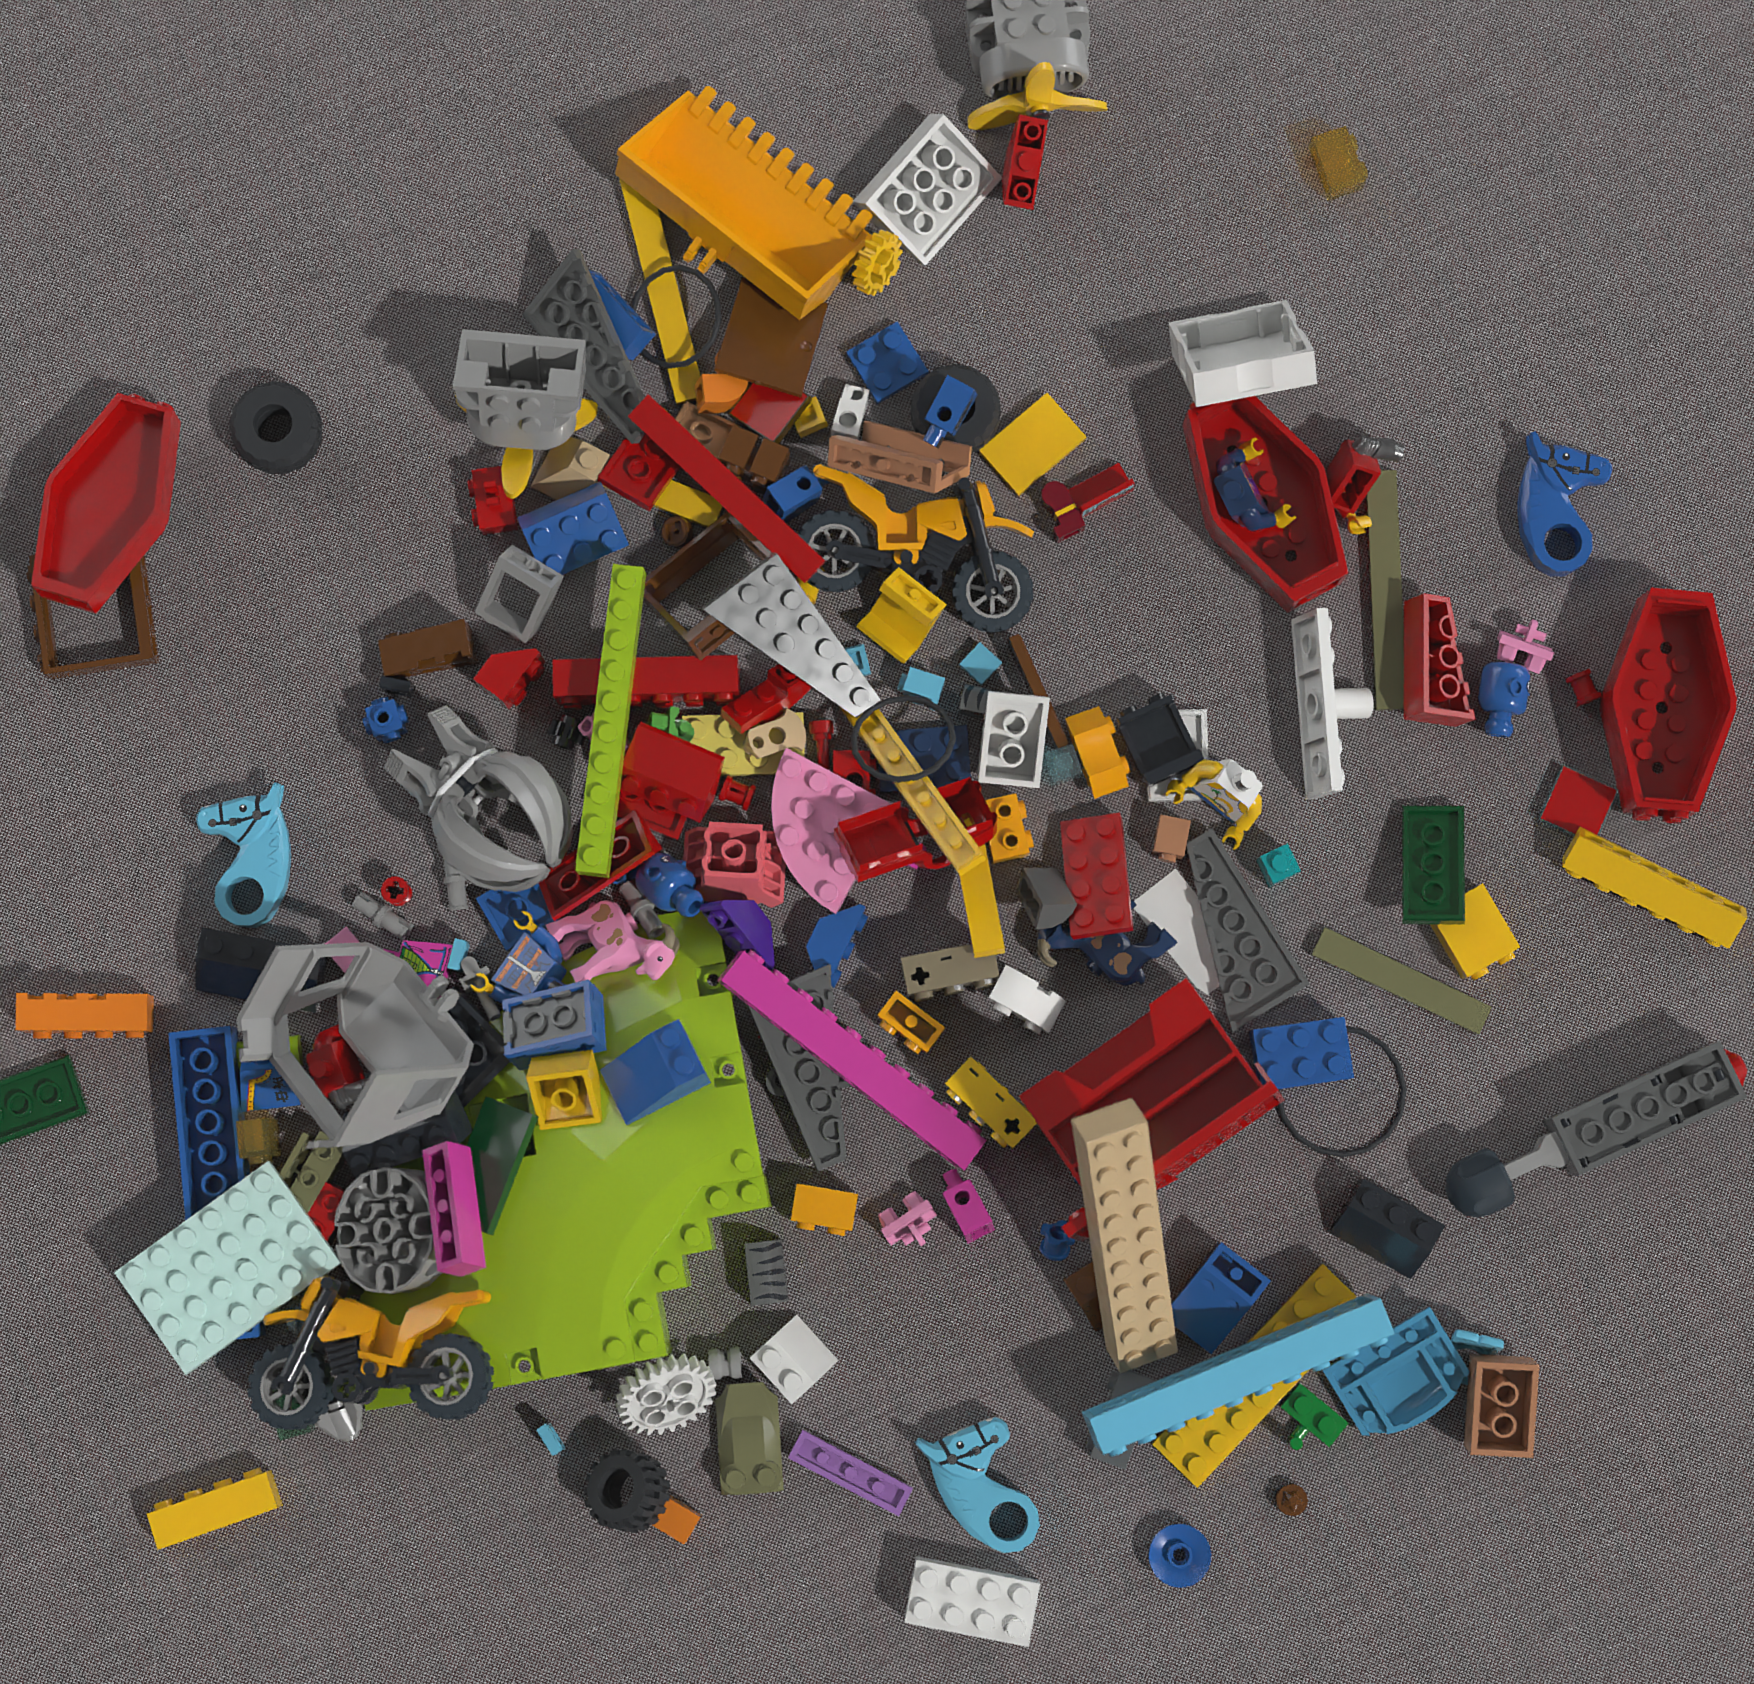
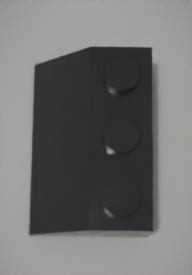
M1358 1179L1329 1233L1411 1279L1431 1253L1446 1225L1366 1179Z

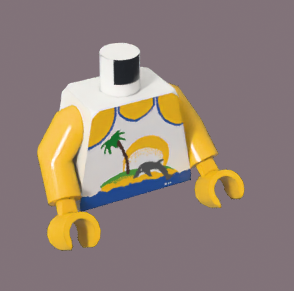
M1204 759L1183 774L1182 780H1171L1168 783L1165 796H1168L1171 792H1177L1173 803L1179 804L1183 801L1185 789L1189 786L1191 791L1231 823L1236 822L1237 825L1229 827L1222 839L1223 843L1227 837L1236 839V843L1232 848L1235 850L1239 847L1244 837L1243 831H1248L1261 814L1262 797L1258 793L1263 785L1257 780L1256 775L1252 771L1245 770L1234 760L1212 761Z

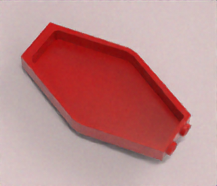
M117 393L51 472L44 488L31 586L41 598L96 614L163 533L169 521L181 421L172 406L160 401L156 404L148 402L137 394L131 393L127 396Z

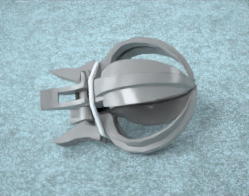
M447 705L429 712L427 715L448 756L440 760L438 764L440 769L436 770L392 749L384 770L391 774L393 779H396L410 795L418 800L419 810L423 814L429 815L432 819L433 832L437 838V850L447 863L456 868L461 876L477 886L491 890L517 892L535 886L548 876L550 869L544 863L519 857L484 837L476 818L478 813L477 805L484 798L497 796L510 800L521 807L529 817L540 838L546 862L554 868L561 863L567 854L573 836L571 810L565 793L539 762L530 756H518L507 751L498 752L494 744L474 735L473 731L468 729L460 717L450 710V707L448 708ZM476 790L480 794L473 800L470 797L474 795Z

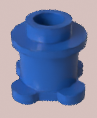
M1059 1220L1054 1224L1045 1223L1041 1226L1040 1232L1042 1235H1045V1238L1041 1241L1039 1249L1041 1254L1049 1260L1062 1261L1066 1259L1070 1253L1069 1245H1073L1076 1242L1075 1239L1069 1238L1062 1229V1226L1068 1223L1064 1220Z

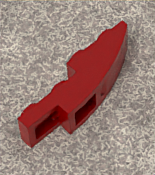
M778 664L768 670L767 680L722 707L721 717L742 734L758 723L763 725L776 720L784 713L785 708L790 709L813 687Z

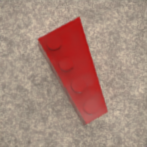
M1423 593L1404 601V720L1453 727L1476 720L1474 709H1470L1468 703L1469 685L1468 682H1464L1461 665L1464 664L1462 652H1459L1456 647L1455 637L1458 634L1450 597Z

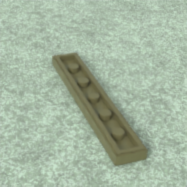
M1326 927L1323 928L1311 956L1476 1035L1480 1034L1492 1008L1477 999Z

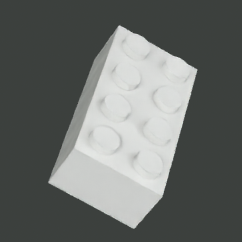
M916 1556L904 1622L1029 1647L1040 1582L1036 1579Z

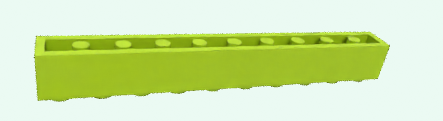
M613 564L575 868L578 875L605 878L610 876L646 580L644 567Z

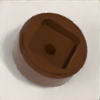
M673 516L663 523L661 535L664 542L669 546L684 547L692 539L693 528L687 519Z
M1285 1484L1277 1491L1275 1501L1282 1513L1288 1516H1296L1306 1509L1308 1497L1300 1486Z

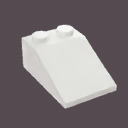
M988 691L977 770L979 782L1032 788L1040 787L1050 697Z

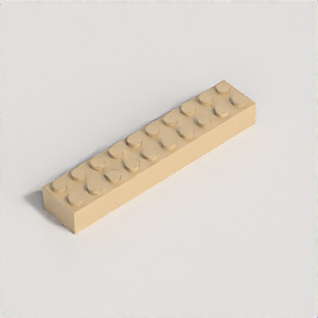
M1132 1098L1071 1119L1105 1345L1120 1373L1178 1352L1148 1125Z

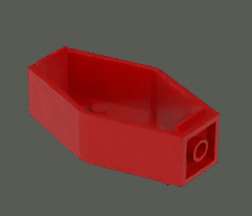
M1256 396L1196 407L1194 402L1189 405L1190 410L1187 411L1182 426L1205 528L1210 537L1287 613L1339 586L1349 572L1325 468L1320 459ZM1252 438L1258 439L1253 442V447L1256 451L1263 449V453L1244 462L1262 498L1267 502L1269 512L1274 513L1284 504H1289L1291 508L1286 513L1290 517L1296 516L1295 520L1284 528L1275 525L1270 528L1250 531L1232 519L1213 481L1218 476L1216 462L1220 457L1227 454V448L1235 447L1237 449L1241 444ZM1293 551L1296 554V560L1288 561L1285 558V553Z
M1651 587L1636 601L1602 691L1600 713L1623 814L1632 815L1633 820L1650 821L1651 817H1663L1662 822L1678 824L1681 823V820H1688L1690 816L1699 812L1736 713L1737 697L1713 593ZM1662 643H1667L1670 646L1668 654L1660 651ZM1657 703H1664L1667 710L1665 713L1657 712ZM1657 762L1662 765L1663 770L1660 774L1653 772V763Z

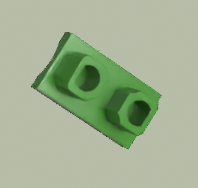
M670 706L665 714L652 712L648 723H646L688 742L694 737V728L688 721L683 719L675 720L679 714L678 707Z

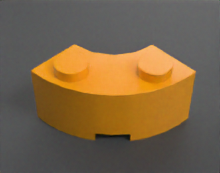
M1097 706L1065 718L1074 750L1078 751L1084 767L1082 772L1094 799L1129 787L1126 774L1130 773V768L1125 756H1119L1111 734L1115 733V728L1111 717H1104L1100 707Z

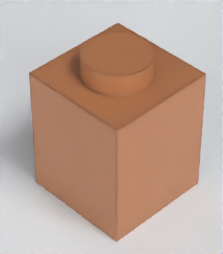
M1166 815L1159 816L1152 848V854L1158 855V860L1169 863H1176V859L1182 860L1185 855L1191 820Z

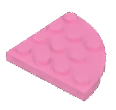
M786 748L778 765L772 791L771 811L776 841L788 869L797 882L817 902L837 914L856 878L854 874H851L840 852V847L834 837V828L838 827V822L890 805L891 803Z

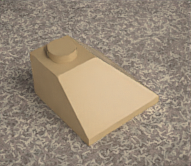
M570 437L563 444L550 449L531 487L555 500H559L597 483L599 474L611 459L610 454L583 440Z

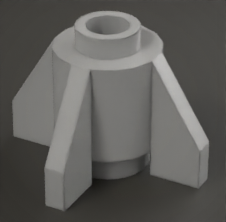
M334 1396L333 1400L329 1401L327 1405L329 1407L325 1415L321 1414L319 1416L320 1420L315 1423V1426L335 1440L341 1439L342 1442L351 1441L359 1436V1431L363 1428V1404L340 1402Z

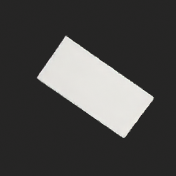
M1174 869L1134 901L1137 904L1134 909L1147 926L1153 921L1161 930L1164 928L1178 942L1173 948L1168 950L1169 954L1196 988L1208 995L1219 987V982L1198 896L1180 873Z

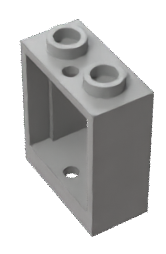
M511 545L499 556L474 613L484 618L489 624L495 625L509 633L512 638L526 644L539 632L564 576L514 545ZM505 572L540 593L528 621L493 600Z

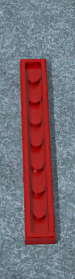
M647 394L628 415L644 433L772 553H777L784 564L804 583H807L826 562L819 553L651 395Z

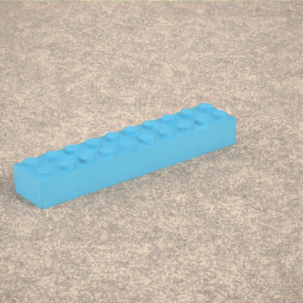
M1367 1293L1082 1411V1415L1095 1447L1103 1455L1108 1453L1110 1457L1125 1452L1127 1450L1126 1445L1138 1441V1444H1144L1156 1438L1155 1433L1167 1429L1168 1432H1173L1185 1426L1184 1421L1194 1417L1197 1420L1210 1417L1214 1414L1213 1409L1225 1405L1226 1408L1239 1405L1244 1401L1242 1397L1254 1393L1255 1396L1265 1394L1273 1389L1271 1385L1280 1381H1283L1284 1384L1294 1382L1302 1377L1300 1373L1311 1368L1313 1372L1323 1370L1331 1365L1329 1361L1340 1356L1342 1360L1352 1358L1358 1355V1349L1370 1345L1371 1348L1383 1345L1388 1342L1387 1337L1395 1333L1381 1298Z

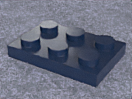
M967 725L954 726L956 741L950 757L936 772L927 775L936 788L968 777L971 778ZM948 726L894 730L923 771L932 767L945 754L950 740ZM878 762L879 772L886 774V772ZM880 779V793L899 792L892 781Z

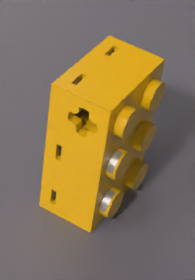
M973 1056L945 1083L949 1087L946 1093L958 1105L964 1101L972 1109L968 1114L981 1127L986 1122L994 1130L991 1136L1003 1148L1007 1145L1014 1148L1037 1124L1028 1109ZM1007 1118L1011 1121L1017 1118L1020 1121L1018 1125L1020 1131L1018 1133L1014 1130L1010 1133L1006 1131L1008 1124L1005 1120Z

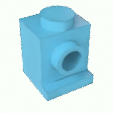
M910 667L908 674L902 673L897 690L903 692V695L926 698L938 704L945 678ZM911 702V703H914V704H917V705H922V706H924V704Z

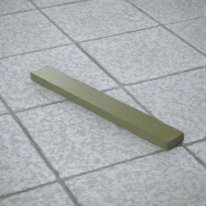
M1381 470L1380 476L1366 495V512L1372 521V526L1367 527L1374 695L1375 711L1404 710V627L1396 470Z

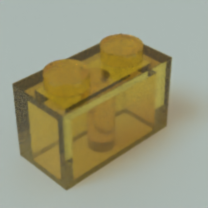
M1343 126L1313 136L1308 147L1328 201L1362 190L1368 178V172L1364 162H1359L1356 154V151H1358L1357 141L1353 134H1349L1347 127Z
M260 1118L236 1121L239 1159L249 1160V1165H262L267 1161L273 1163V1157L281 1156L277 1119Z

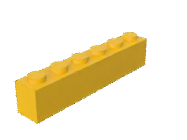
M1579 827L1563 855L1562 867L1566 868L1565 871L1569 875L1577 879L1584 877L1592 881L1597 889L1607 893L1612 891L1620 895V898L1629 905L1637 906L1639 904L1647 908L1652 916L1661 920L1667 918L1675 922L1676 926L1682 931L1690 934L1695 932L1703 936V939L1712 946L1720 947L1722 945L1729 949L1747 920L1745 907L1582 827Z

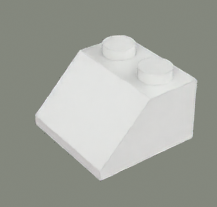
M798 1315L794 1316L750 1357L791 1404L798 1400L839 1361Z

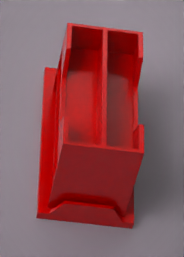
M1187 978L1149 1004L1150 1011L1066 1071L1063 1073L1057 1070L1053 1071L1019 1095V1098L1080 1186L1081 1180L1071 1119L1132 1098L1147 1121L1157 1190L1285 1100L1259 1062L1254 1065L1267 1082L1265 1085L1261 1083ZM1082 1207L1068 1217L1069 1222L1063 1225L1062 1229L1069 1238L1083 1242L1089 1238L1085 1208Z

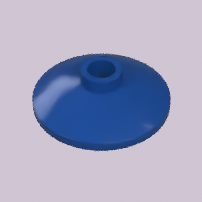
M1169 1525L1161 1529L1150 1544L1149 1563L1151 1569L1159 1580L1169 1586L1177 1588L1192 1586L1206 1575L1210 1567V1545L1205 1536L1198 1529L1190 1525ZM1176 1549L1184 1550L1185 1555L1183 1559H1174L1173 1553Z

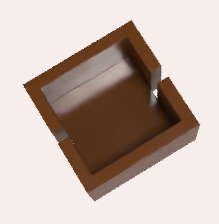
M733 425L718 458L740 480L751 482L752 489L765 494L768 486L785 476L791 462L789 448L766 438L763 439L760 447L755 446L759 437L757 434Z

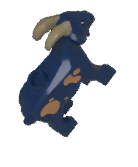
M1131 900L1132 910L1137 906V904L1133 900ZM1153 921L1147 928V936L1144 941L1133 945L1123 933L1073 940L1070 935V925L1064 927L1061 923L1052 928L1038 929L1037 954L1042 963L1046 966L1054 967L1057 961L1049 955V949L1079 950L1088 960L1085 965L1095 976L1099 977L1102 974L1109 982L1122 986H1128L1135 982H1139L1141 985L1145 981V975L1141 967L1149 960L1162 956L1178 942L1164 928L1161 930Z

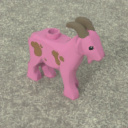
M608 900L600 901L597 904L594 901L587 910L579 915L566 916L545 925L549 933L558 942L561 939L563 940L559 947L565 962L572 957L575 949L582 944L592 943L597 950L584 965L570 971L575 982L591 980L593 977L609 972L622 971L640 963L643 964L637 968L636 973L638 975L647 974L652 980H657L672 964L679 949V940L669 925L664 923L661 925L666 934L662 941L636 936L634 931L638 929V926L630 912L624 915L617 903Z

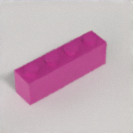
M445 1141L422 1150L437 1271L462 1277L486 1268L471 1148Z

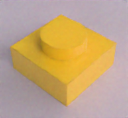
M816 396L812 397L810 404L794 423L801 438L828 426Z

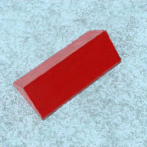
M636 810L616 822L609 878L578 875L575 871L578 848L565 856L559 865L554 868L549 867L550 872L548 876L539 882V886L551 918L554 921L663 849Z

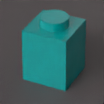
M1288 844L1261 855L1256 860L1269 887L1301 872Z

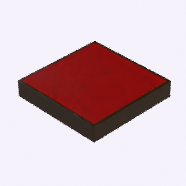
M751 383L728 414L733 420L761 438H766L779 444L810 404L812 398L805 392L802 393L800 398Z

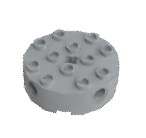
M383 1167L361 1174L345 1190L335 1215L334 1226H338L337 1237L339 1245L335 1246L338 1259L347 1275L366 1291L389 1294L412 1293L429 1287L443 1272L437 1271L425 1172L408 1168Z

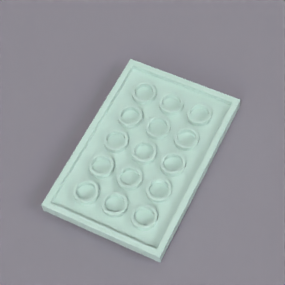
M267 1161L114 1273L184 1374L188 1375L260 1323L264 1316L275 1312L308 1288L315 1278L323 1277L340 1265L341 1262L271 1161Z

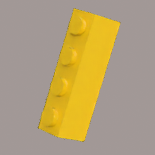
M261 1467L243 1473L244 1479L233 1483L230 1477L213 1483L215 1490L203 1493L202 1488L185 1493L183 1494L185 1500L173 1504L172 1498L153 1504L155 1511L146 1515L157 1549L174 1545L283 1506L272 1470L262 1472Z

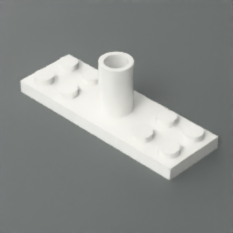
M1316 608L1291 619L1306 799H1318L1343 791L1345 775L1340 762L1342 742L1338 737L1337 719L1369 718L1373 711V696L1370 689H1334L1332 664L1335 654L1330 641L1332 621L1328 617V608Z

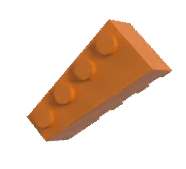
M16 993L15 1030L33 1034V1039H52V1033H64V1039H83V1033H94V1038L112 1039L113 1033H125V1038H144V1033H153L154 996L150 994L106 993L104 996H98V994L76 993L73 996H67V994L44 993L42 996H33L28 993Z

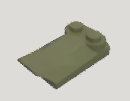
M764 1382L726 1384L723 1393L715 1400L721 1495L784 1491L778 1395L772 1393Z

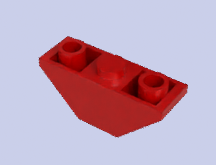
M1018 115L1006 152L1002 176L1003 205L1027 210L1034 209L1048 120Z

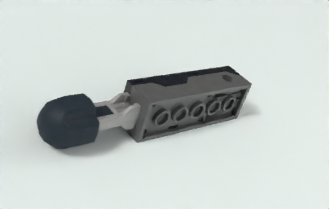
M1720 1041L1705 1044L1543 1119V1124L1548 1133L1537 1139L1531 1152L1505 1164L1500 1162L1494 1151L1487 1148L1462 1158L1452 1166L1447 1175L1445 1189L1448 1200L1462 1214L1479 1218L1512 1205L1515 1193L1511 1180L1540 1166L1552 1169L1564 1166L1568 1176L1584 1174L1747 1098L1743 1089L1744 1080L1747 1075L1746 1065L1739 1054L1724 1049Z

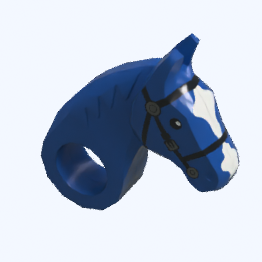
M1536 431L1530 432L1529 436L1525 438L1529 459L1520 481L1517 513L1520 538L1530 561L1537 570L1550 577L1567 576L1584 565L1593 550L1592 533L1573 508L1568 496L1585 486L1604 485L1611 477L1612 464L1608 458L1583 452L1564 445L1543 444ZM1549 530H1563L1573 538L1576 549L1575 555L1571 560H1556L1548 554L1545 549L1544 540Z

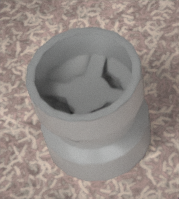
M733 1347L728 1351L722 1352L719 1349L708 1350L709 1367L715 1380H720L723 1376H730L732 1379L742 1378L740 1347Z

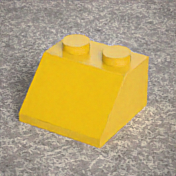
M593 1050L531 1058L526 1079L536 1116L539 1117L538 1124L540 1130L601 1123L600 1079Z

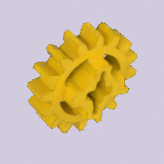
M881 229L878 234L875 232L872 234L870 241H865L864 250H859V254H857L854 262L857 269L852 273V276L855 277L853 285L857 286V290L867 295L875 296L876 292L881 293L883 291V286L890 284V277L896 275L901 263L898 257L903 253V250L899 249L902 241L898 240L899 237Z

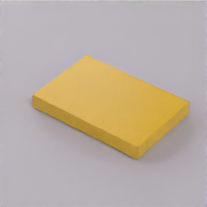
M1046 393L979 450V453L1019 497L1084 442L1087 437L1054 399Z

